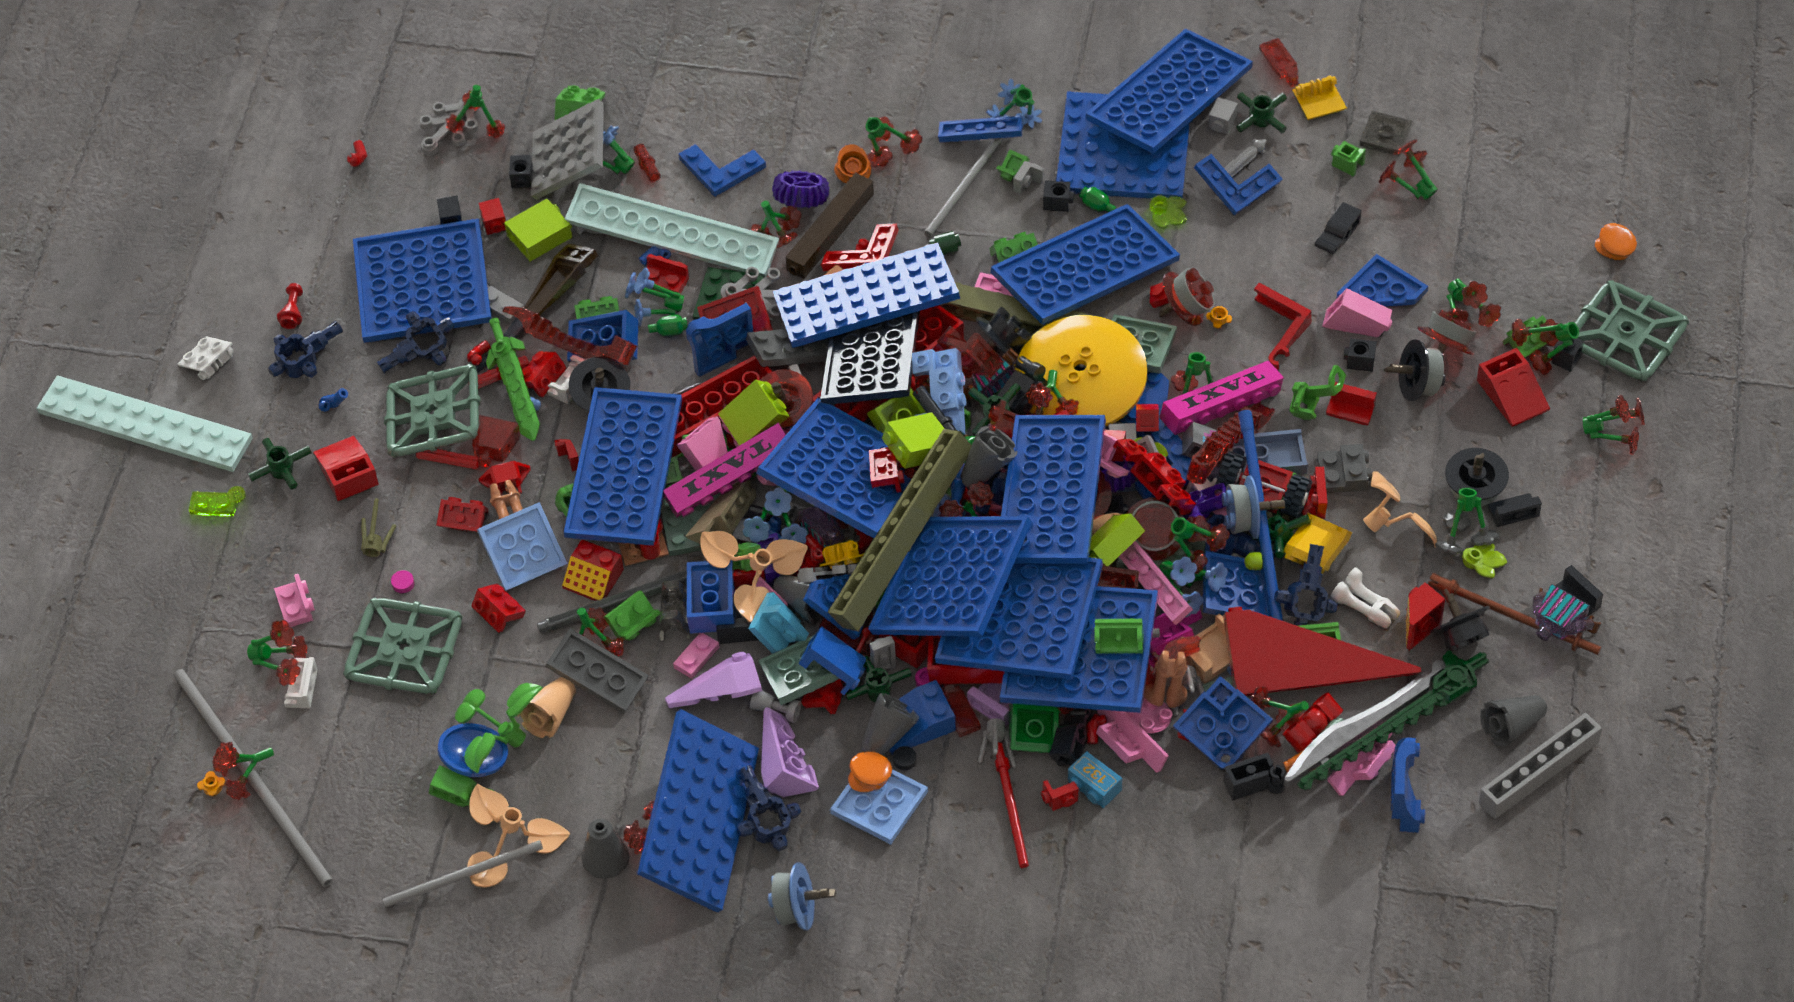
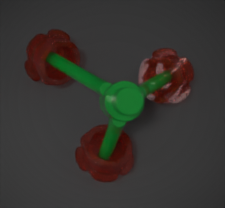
M474 85L472 90L463 95L464 107L458 116L451 114L449 118L445 119L446 127L451 132L457 133V131H463L465 122L461 118L466 111L477 110L481 107L489 121L486 125L487 136L498 138L504 134L506 128L505 124L499 119L493 120L485 106L479 85Z

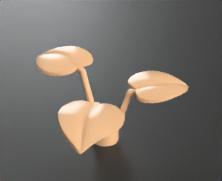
M1374 471L1372 473L1371 487L1384 491L1386 497L1378 507L1363 519L1365 524L1376 533L1384 524L1386 527H1389L1395 522L1410 518L1429 535L1436 548L1437 538L1435 532L1417 513L1414 512L1412 514L1409 512L1394 519H1388L1391 515L1384 506L1390 498L1399 502L1400 495L1391 483L1379 472Z
M703 531L700 537V547L704 558L710 565L716 568H726L730 560L750 559V566L756 571L752 587L742 585L733 595V603L736 610L748 622H752L766 594L769 593L765 587H756L762 571L769 564H773V569L777 573L785 576L792 575L800 568L808 548L807 545L794 540L779 539L771 542L766 549H759L754 554L749 553L748 555L735 557L734 555L738 552V543L733 535L724 531Z
M477 784L472 791L469 802L472 818L481 825H489L493 821L496 823L501 821L503 832L494 856L484 851L477 852L470 857L467 867L498 856L507 833H515L519 827L525 836H529L528 844L541 841L543 849L536 852L548 854L557 850L569 838L570 833L561 825L543 818L529 821L526 830L525 822L521 820L522 814L517 808L509 807L508 801L500 793ZM507 863L470 876L472 884L483 888L499 884L507 874Z

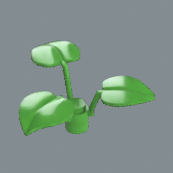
M532 683L519 685L507 701L509 708L506 713L511 722L506 721L502 724L479 708L485 700V694L482 690L474 689L465 696L456 711V721L464 724L474 716L475 712H478L498 727L500 735L484 733L483 737L477 736L471 741L464 755L465 763L471 770L479 773L480 766L492 750L495 740L501 741L504 744L509 743L514 748L519 747L524 742L526 733L519 728L520 724L516 722L514 717L524 710L543 687Z

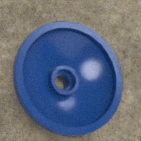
M464 723L447 729L439 739L437 750L441 761L452 771L468 777H483L499 771L504 766L508 756L507 744L495 740L492 750L480 766L479 773L474 772L467 766L464 759L468 745L475 737H483L484 733L500 735L487 726Z

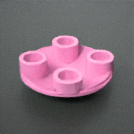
M1144 697L1141 713L1126 712L1146 733L1161 732L1170 725L1172 720V711L1165 703L1159 707L1154 706Z

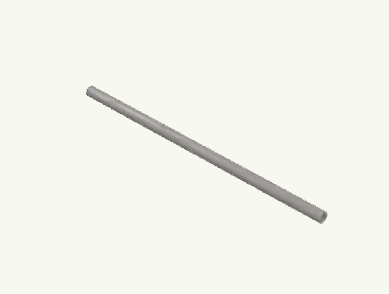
M183 669L177 670L174 673V677L229 754H243ZM250 762L236 763V765L244 774ZM253 768L247 777L248 782L321 885L328 887L332 884L333 879Z

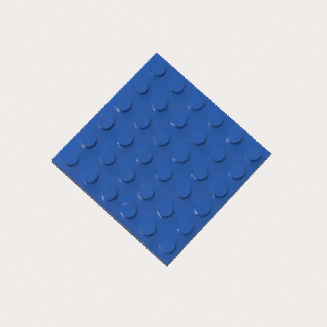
M1067 91L1056 181L1070 182V191H1074V194H1080L1086 186L1087 188L1095 187L1107 196L1182 201L1190 122L1152 154L1086 120V113L1108 94Z
M479 218L353 239L361 329L364 343L406 336L407 329L411 327L406 319V315L411 311H415L421 320L425 317L433 318L437 325L440 324L439 321L450 318L454 328L489 323V320L492 319ZM431 326L425 327L416 334L434 332Z
M817 398L761 463L756 474L866 535L875 538L920 465L906 469L900 468V470H903L905 483L901 484L902 492L897 493L895 484L872 488L869 450L888 447L882 440L883 433L833 405L821 402V399Z
M1028 516L930 517L900 564L899 569L890 580L868 630L873 635L983 636L1032 521Z
M1089 558L1088 564L1014 563L983 636H941L935 655L936 663L1072 680L1103 567L1102 559Z
M1097 586L1073 679L1004 671L1000 702L1141 713L1158 601V590ZM1095 619H1142L1144 631L1143 653L1096 654Z

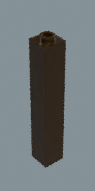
M855 173L785 257L786 270L790 274L803 279L808 276L825 255L826 251L830 249L874 195L872 180L858 173Z

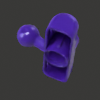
M1219 483L1203 490L1189 493L1196 505L1186 515H1181L1179 510L1175 511L1177 516L1203 528L1205 518L1212 511L1226 507L1222 504V493L1218 496L1214 493L1216 489H1221L1222 493H1226V486L1224 483Z

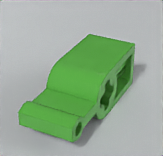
M439 765L430 783L429 794L458 806H469L472 791L477 784L473 779Z

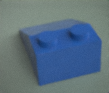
M622 310L569 321L567 360L571 362L570 358L572 355L585 360L593 357H606L618 363L636 360L639 320L629 311Z
M730 560L726 568H716L707 561L687 562V621L690 634L717 632V625L736 624L735 606L733 603L734 577L732 560Z
M937 680L916 687L898 699L907 705L906 709L909 713L914 710L918 714L919 720L889 752L893 755L894 751L899 747L908 746L912 748L956 731L955 715Z

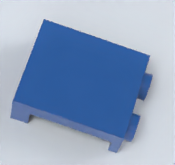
M821 626L809 641L798 663L805 669L813 660L845 682L840 692L845 695L849 689L853 691L860 682L859 678L865 671L863 665L866 658Z

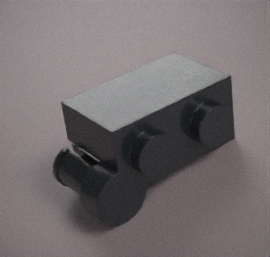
M1021 356L1018 359L1023 363L1016 361L1015 366L1017 369L1025 372V374L1015 370L997 395L1003 397L1014 383L1021 387V390L1008 403L1010 411L1016 415H1026L1032 409L1040 392L1047 385V380L1043 377L1046 371L1045 366L1038 362H1032L1025 356Z
M1265 753L1224 767L1223 782L1232 801L1266 789L1273 794H1280L1286 788L1283 784L1285 769L1281 765H1276L1275 769L1269 753Z

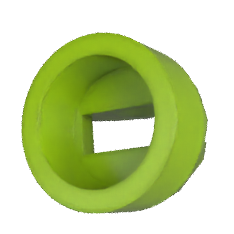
M1252 552L1246 556L1244 564L1249 570L1256 571L1262 569V555L1260 552Z

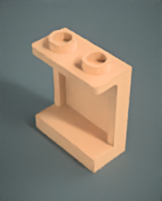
M1221 614L1215 616L1214 624L1187 641L1184 637H1181L1176 641L1175 654L1177 655L1178 652L1184 653L1186 665L1196 668V674L1204 684L1226 671L1230 665L1224 619Z

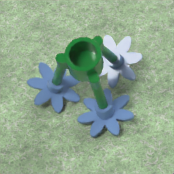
M1012 79L1009 80L1008 86L1001 83L1000 86L1004 91L998 93L999 97H1005L1004 105L1007 106L998 110L997 106L993 105V111H986L991 118L1010 117L1005 114L1015 105L1019 106L1022 112L1015 116H1022L1023 126L1028 122L1030 128H1033L1034 122H1042L1037 117L1041 114L1042 110L1034 111L1033 104L1035 102L1032 100L1031 90L1023 84L1014 86Z
M610 126L607 132L603 131V144L610 145L618 155L613 160L615 166L603 161V166L613 170L617 175L620 172L626 174L634 166L635 161L615 141L614 136L618 134L616 131L619 127L613 128V126Z

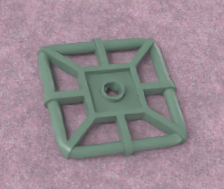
M1610 280L1599 289L1590 303L1582 308L1580 316L1574 323L1580 330L1588 318L1593 317L1603 322L1600 329L1579 332L1578 339L1587 341L1600 338L1611 344L1603 354L1583 344L1582 353L1600 361V364L1603 366L1608 365L1632 378L1647 381L1665 357L1672 353L1673 346L1686 330L1689 320L1687 316L1653 300L1654 297L1650 295L1645 296L1623 284ZM1618 292L1640 302L1641 304L1635 311L1623 305ZM1607 293L1611 295L1615 306L1610 315L1596 309ZM1650 307L1668 316V318L1654 320L1643 315V313ZM1677 326L1666 342L1651 336L1655 329ZM1627 327H1630L1631 330L1628 332L1624 331L1622 328L1626 329ZM1644 343L1659 350L1647 368H1645L1639 351ZM1618 347L1632 354L1637 370L1612 358Z
M472 364L438 372L428 371L425 375L400 380L388 385L384 424L386 425V446L389 456L396 458L426 450L436 451L439 447L465 442L478 436L479 405L481 399L478 396L477 369ZM461 375L449 389L437 391L438 380ZM469 382L468 398L455 402V396ZM429 383L428 394L414 397L401 390ZM395 396L410 403L411 412L395 416ZM470 409V426L467 427L455 419V412ZM411 423L410 430L395 444V426ZM454 428L461 432L460 434L437 439V431ZM429 433L428 441L409 445L418 435Z
M374 597L365 608L359 628L352 637L353 644L345 663L343 674L347 680L383 686L387 690H393L394 688L417 693L434 694L442 683L449 660L453 658V648L463 617L458 611L422 605L421 602L417 601L410 603ZM382 607L411 612L407 625L392 623ZM374 611L386 626L382 638L366 635ZM420 613L447 618L428 629L415 626ZM451 628L444 647L429 646L433 636ZM404 643L409 645V647H404L403 650H400L399 645ZM362 644L379 647L376 656L355 666ZM425 655L440 658L433 680H430L421 667ZM378 665L392 667L387 678L363 674ZM400 668L416 671L424 684L396 680Z

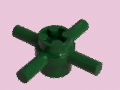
M1243 92L1237 95V99L1250 108L1249 117L1236 126L1239 132H1243L1252 124L1257 127H1266L1270 124L1280 133L1286 131L1287 127L1274 117V108L1287 100L1284 93H1281L1273 100L1265 95H1258L1253 100Z
M1014 383L1003 397L991 396L987 398L974 387L970 389L968 394L983 405L985 416L971 431L974 436H976L981 427L988 426L989 424L1001 426L1007 423L1014 428L1015 418L1010 415L1008 403L1021 390L1017 383ZM995 408H999V409L1002 410V411L999 413L998 410H994V409H995Z
M270 438L263 439L262 444L267 450L266 465L248 473L249 479L252 482L271 473L274 478L284 479L291 490L296 489L298 484L291 474L293 462L312 454L309 446L289 454L285 447L274 446Z
M1278 509L1277 513H1273V517L1268 519L1271 544H1274L1276 558L1284 556L1286 544L1294 535L1292 530L1311 522L1308 515L1288 522L1282 518L1281 509Z
M864 656L866 660L863 666L867 672L864 685L855 688L853 691H847L845 697L848 701L868 693L869 699L876 703L880 693L883 696L885 694L891 695L892 683L912 676L911 670L908 667L888 675L886 670L874 668L870 658Z

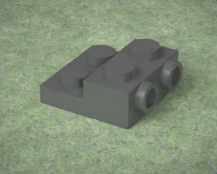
M1363 444L1340 445V451L1317 453L1318 467H1324L1327 493L1367 490L1368 481L1372 480L1371 468H1366V463H1369V452L1363 449Z

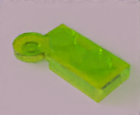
M234 486L228 490V493L192 491L189 505L190 515L234 516L235 503L245 499V490L241 486Z

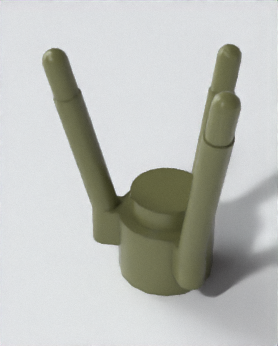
M378 498L374 499L370 534L368 536L366 532V519H361V551L369 557H378L380 552L385 553L386 546L396 528L395 524L391 526L383 542L381 537L375 534Z

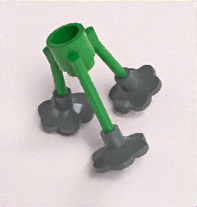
M1471 488L1459 490L1457 509L1450 510L1448 514L1443 516V521L1446 522V527L1451 529V534L1448 535L1447 541L1435 544L1439 550L1451 554L1464 552L1460 545L1455 544L1457 539L1455 535L1456 531L1462 532L1465 528L1471 526V520L1464 511H1472L1474 507L1477 509L1480 526L1478 527L1479 532L1471 537V542H1474L1476 546L1490 545L1500 538L1495 530H1488L1487 525H1485L1481 508L1482 499L1477 497L1476 490Z

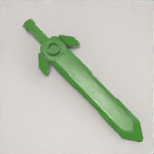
M492 318L489 320L496 342L492 344V350L489 349L486 360L487 367L491 370L496 364L498 365L520 433L524 437L535 441L540 423L516 354V350H525L524 343L513 337H504L499 318Z

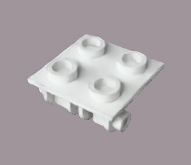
M206 336L198 342V345L193 350L186 353L177 365L199 371L198 377L201 380L209 379L219 369V366L222 367L223 363H226L232 357L234 352L230 347L232 343Z

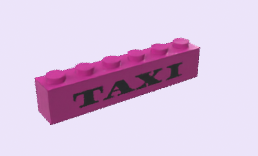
M1266 361L1163 402L1159 418L1176 435L1185 432L1192 422L1204 425L1213 419L1224 417L1226 414L1236 410L1239 411L1270 396H1276L1281 391L1284 377L1269 361Z
M779 423L663 490V497L676 518L680 515L683 517L688 516L694 512V507L699 504L704 506L714 499L713 496L721 493V495L727 493L733 488L732 485L738 481L744 483L752 477L751 474L758 470L761 463L785 437L786 434Z

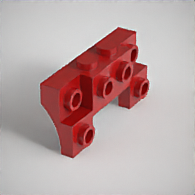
M1132 439L1116 440L1113 448L1122 449L1123 455L1126 457L1125 460L1135 462L1130 471L1159 501L1171 500L1169 505L1171 507H1178L1181 515L1189 514L1196 503L1191 499L1188 492L1182 490L1186 481L1181 477L1178 470L1172 468L1166 462V458L1162 454L1157 452L1147 453L1143 446L1138 445Z

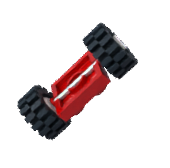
M1228 451L1224 461H1222L1215 485L1219 483H1224L1226 487L1228 484L1244 485L1245 479L1249 475L1248 466L1244 471L1246 457ZM1258 460L1264 501L1284 500L1285 509H1281V512L1299 518L1309 497L1312 480L1297 474L1293 475V472ZM1270 509V510H1267V511H1270V512H1273V513H1277L1278 509H1275V510H1271V509Z

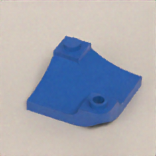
M747 303L717 318L708 319L703 316L688 324L686 336L692 348L694 370L698 377L736 359V350L748 345L746 336L748 332H753L751 308Z
M1220 676L1178 719L1173 728L1198 748L1214 765L1224 770V767L1238 763L1243 758L1245 752L1268 728L1273 719L1241 691L1236 690ZM1225 755H1228L1230 757V760L1227 763L1222 762L1221 760L1222 757Z
M1407 737L1399 740L1394 748L1391 771L1392 819H1400L1401 832L1419 833L1420 824L1425 823V809H1421V800H1416L1408 771L1414 766L1415 757H1419L1420 743H1415V738Z

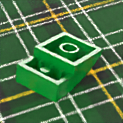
M1009 703L1010 750L1050 753L1058 727L1059 707Z

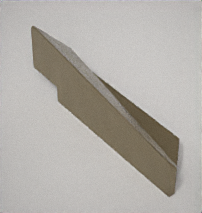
M750 479L744 483L738 481L732 485L733 488L723 495L720 494L686 534V538L700 544V537L703 531H724L732 534L756 498V489L751 488Z

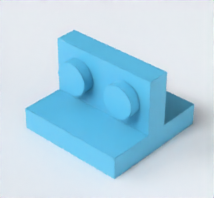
M774 592L766 594L748 628L772 654L786 648L790 642L805 641L809 635V632L800 624L801 621Z

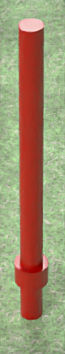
M998 742V753L995 760L996 771L999 772L1019 867L1027 868L1029 863L1008 771L1010 764L1008 758L1005 757L1003 743Z

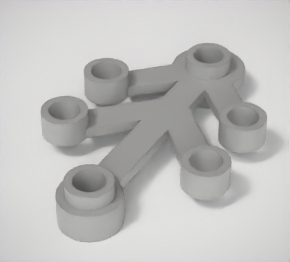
M469 97L461 99L457 104L445 105L442 102L433 104V112L436 116L456 112L454 115L438 118L423 115L420 118V125L423 129L443 125L432 137H426L422 141L421 147L424 155L433 156L438 153V143L451 130L450 126L465 106ZM471 106L464 114L467 118L465 128L468 133H475L478 130V124L474 115L479 107ZM459 121L453 129L454 134L452 135L453 144L458 147L465 144V137Z
M749 267L745 275L735 284H724L720 291L721 297L724 298L746 290L743 288L750 281L757 280L759 275L758 269ZM770 268L766 277L755 286L760 288L769 317L776 320L781 317L776 304L772 305L766 300L774 299L772 291L775 290L764 289L771 283L779 280L780 271L777 268ZM776 310L778 311V314H775L772 311Z
M858 564L832 566V571H828V567L814 568V572L813 568L798 569V583L813 582L816 580L817 575L841 573L849 575L853 573Z

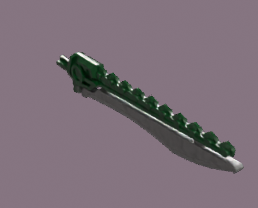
M1448 650L1442 656V661L1436 660L1431 667L1386 700L1360 714L1330 726L1300 754L1287 773L1283 783L1284 786H1290L1301 778L1297 786L1303 790L1311 789L1313 780H1326L1330 770H1334V772L1341 771L1344 761L1355 762L1359 752H1372L1375 742L1380 744L1387 743L1390 733H1395V735L1402 734L1405 724L1416 725L1421 714L1425 716L1432 715L1434 706H1447L1477 687V678L1474 672L1489 663L1486 653L1480 652L1465 661L1452 654L1451 650ZM1433 680L1431 691L1428 692L1429 684Z

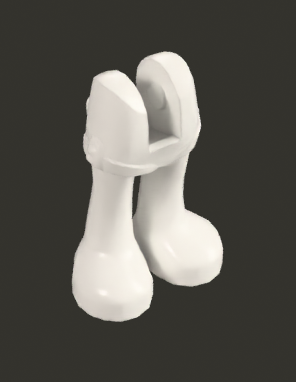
M1358 568L1352 569L1345 582H1340L1335 587L1330 599L1338 604L1347 605L1361 612L1370 622L1387 629L1391 625V619L1395 620L1399 617V609L1388 598L1381 597L1362 584L1363 573ZM1353 594L1369 602L1373 606L1371 607L1367 605L1366 603L1362 602L1357 597H1355Z

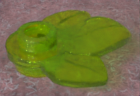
M1162 195L1155 196L1149 203V209L1153 213V222L1162 229H1166L1169 223L1172 225L1186 223V215L1181 209L1187 204V201L1177 196L1169 198Z

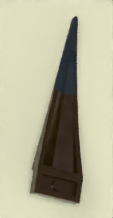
M567 244L552 259L524 308L503 334L504 337H518L586 273L585 268L589 267L598 257L596 250ZM488 354L476 366L478 373L487 365Z

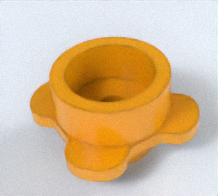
M1216 306L1211 312L1206 314V319L1210 320L1213 323V327L1218 329L1225 323H1230L1232 316L1228 315L1226 308Z
M209 771L206 773V777L197 783V787L199 790H204L205 794L215 796L221 792L222 786L225 785L226 781L223 777L219 778L216 776L215 772Z

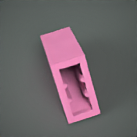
M1346 288L1326 310L1323 327L1378 338L1384 331L1387 332L1390 329L1392 310Z
M718 417L708 418L677 444L695 471L728 453Z

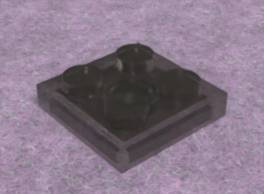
M1372 111L1361 136L1359 146L1400 157L1411 130L1412 121Z

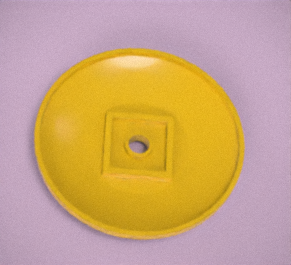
M1070 316L1051 322L1038 330L1026 342L1019 354V357L1025 356L1030 361L1038 362L1045 366L1046 371L1043 377L1047 381L1049 371H1057L1056 388L1066 402V406H1062L1055 393L1050 392L1040 415H1055L1066 409L1070 415H1105V427H1107L1109 424L1122 419L1135 407L1144 392L1147 382V362L1140 343L1120 324L1098 316ZM1079 364L1086 366L1083 371L1074 369ZM1015 368V370H1018V371L1022 372L1023 374H1025V372H1023V371H1021V370ZM1039 395L1033 404L1032 409L1029 411L1032 415H1036L1043 396Z

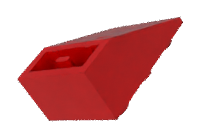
M1517 348L1479 364L1477 382L1512 427L1550 410L1529 363Z
M355 436L313 452L337 501L379 485L375 468Z

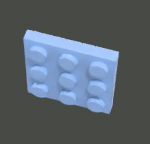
M540 502L477 529L505 591L567 565V561Z
M892 769L887 783L879 790L859 792L851 788L848 783L830 808V813L891 845L928 793V787Z

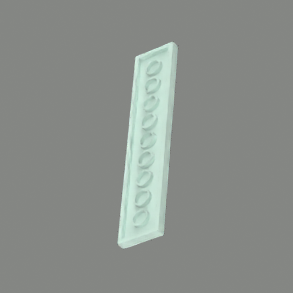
M581 183L578 185L565 220L571 225L659 249L665 248L672 253L737 271L746 272L747 268L755 267L758 269L759 275L766 277L780 243L779 238Z
M58 375L37 407L39 414L234 472L253 439L252 434Z

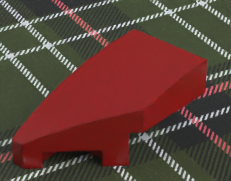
M554 440L558 457L567 455L571 470L577 471L579 458L571 440Z

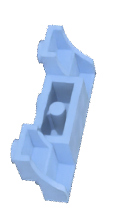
M957 348L938 352L930 349L912 353L913 374L915 376H930V396L943 414L953 420L952 424L956 430L966 435L964 415L966 397L963 393L965 377L962 373L961 352Z

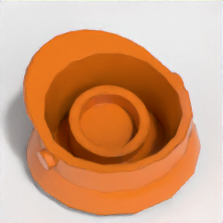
M853 144L844 146L838 154V161L834 167L838 179L847 183L855 173L869 178L871 163L865 151Z
M1617 223L1604 225L1600 231L1599 238L1595 241L1596 250L1603 256L1614 260L1628 258L1637 245L1634 234L1625 226Z
M876 752L859 753L850 761L851 772L848 782L851 788L859 792L879 790L887 783L888 778L891 776V763L885 756Z

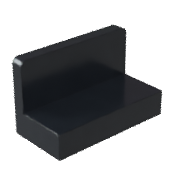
M1527 493L1489 503L1488 509L1496 526L1501 527L1539 517L1542 503L1539 496L1532 498L1531 494Z
M1570 565L1564 571L1563 580L1556 584L1552 591H1555L1553 596L1561 589L1563 592L1557 599L1561 603L1567 594L1571 595V599L1565 605L1569 608L1576 599L1580 600L1571 613L1576 609V612H1578L1584 604H1587V608L1580 613L1581 615L1578 619L1582 615L1588 617L1601 607L1603 593L1574 566Z
M736 618V624L716 626L719 644L760 640L748 629L751 622H748L745 618Z

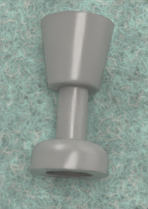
M763 690L753 693L750 701L751 710L764 711L768 707L772 710L786 713V719L792 723L797 721L802 705L801 701L796 699L789 704L780 705L779 701H776L775 696Z

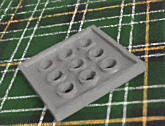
M597 99L533 132L531 196L534 199L538 200L603 167L604 103L601 100Z

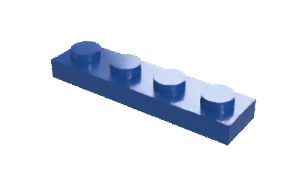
M1022 116L943 121L939 123V143L1022 137L1023 118Z

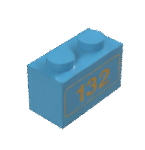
M1087 751L1068 769V782L1075 781L1078 790L1084 793L1090 802L1098 804L1102 808L1122 791V777Z

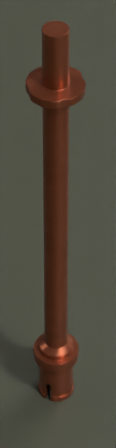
M1432 573L1430 577L1431 581L1428 582L1430 587L1440 591L1448 589L1449 594L1453 593L1454 596H1460L1483 607L1489 606V609L1537 630H1543L1547 634H1551V636L1572 644V651L1574 652L1578 647L1596 655H1599L1601 651V646L1582 639V632L1575 636L1563 631L1557 637L1550 630H1545L1539 626L1542 621L1540 622L1535 618L1461 588L1457 580H1448L1436 573Z

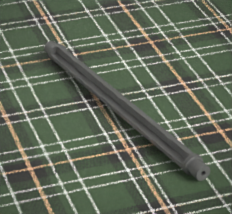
M687 569L546 618L545 621L537 623L539 632L542 633L548 630L550 632L581 621L577 614L579 608H585L590 618L615 609L637 591H642L647 598L676 586L684 585L687 583Z

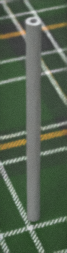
M995 138L991 141L924 231L926 236L931 237L1004 138Z
M540 840L386 897L383 899V903L387 908L542 850V843Z

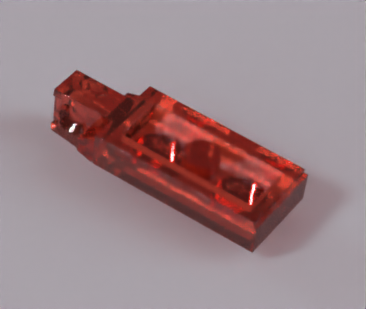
M1279 38L1259 44L1260 52L1281 79L1285 78L1291 87L1298 85L1297 63Z
M941 684L940 687L955 715V727L958 736L963 737L981 730V724L963 690L959 686L954 687L953 684Z

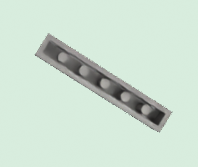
M1585 712L1481 789L1479 805L1494 819H1497L1597 745L1600 741L1602 727Z

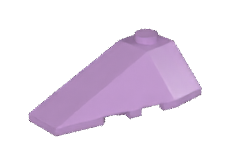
M738 652L665 697V701L669 708L697 704L702 698L712 702L718 701L721 696L731 694L732 698L761 692L762 687L751 655L745 652Z
M766 707L763 713L761 766L764 787H767L768 792L782 797L816 791L819 786L815 771L811 765H806L803 759L805 756L803 749L798 748L794 743L793 739L796 736L786 717Z

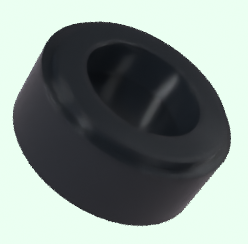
M902 746L894 751L893 763L895 767L900 770H909L915 766L917 759L914 749Z

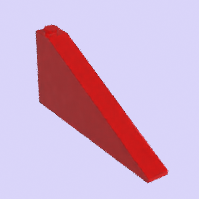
M1242 607L1228 608V612H1225L1223 615L1233 687L1241 691L1245 696L1412 676L1421 673V667L1249 609L1242 610Z

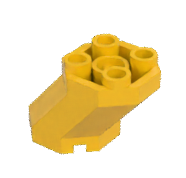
M1307 513L1311 522L1299 527L1288 541L1284 549L1286 553L1285 558L1304 565V562L1307 563L1310 544L1324 546L1320 567H1322L1321 573L1324 574L1325 570L1329 571L1332 562L1348 543L1353 532Z

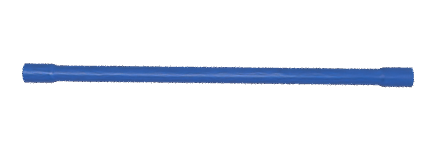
M1243 410L1238 415L1243 434L1248 472L1255 481L1259 502H1263L1264 495L1254 437L1252 411ZM1265 510L1260 511V532L1258 537L1269 608L1272 618L1283 621L1281 603L1274 600L1278 584Z

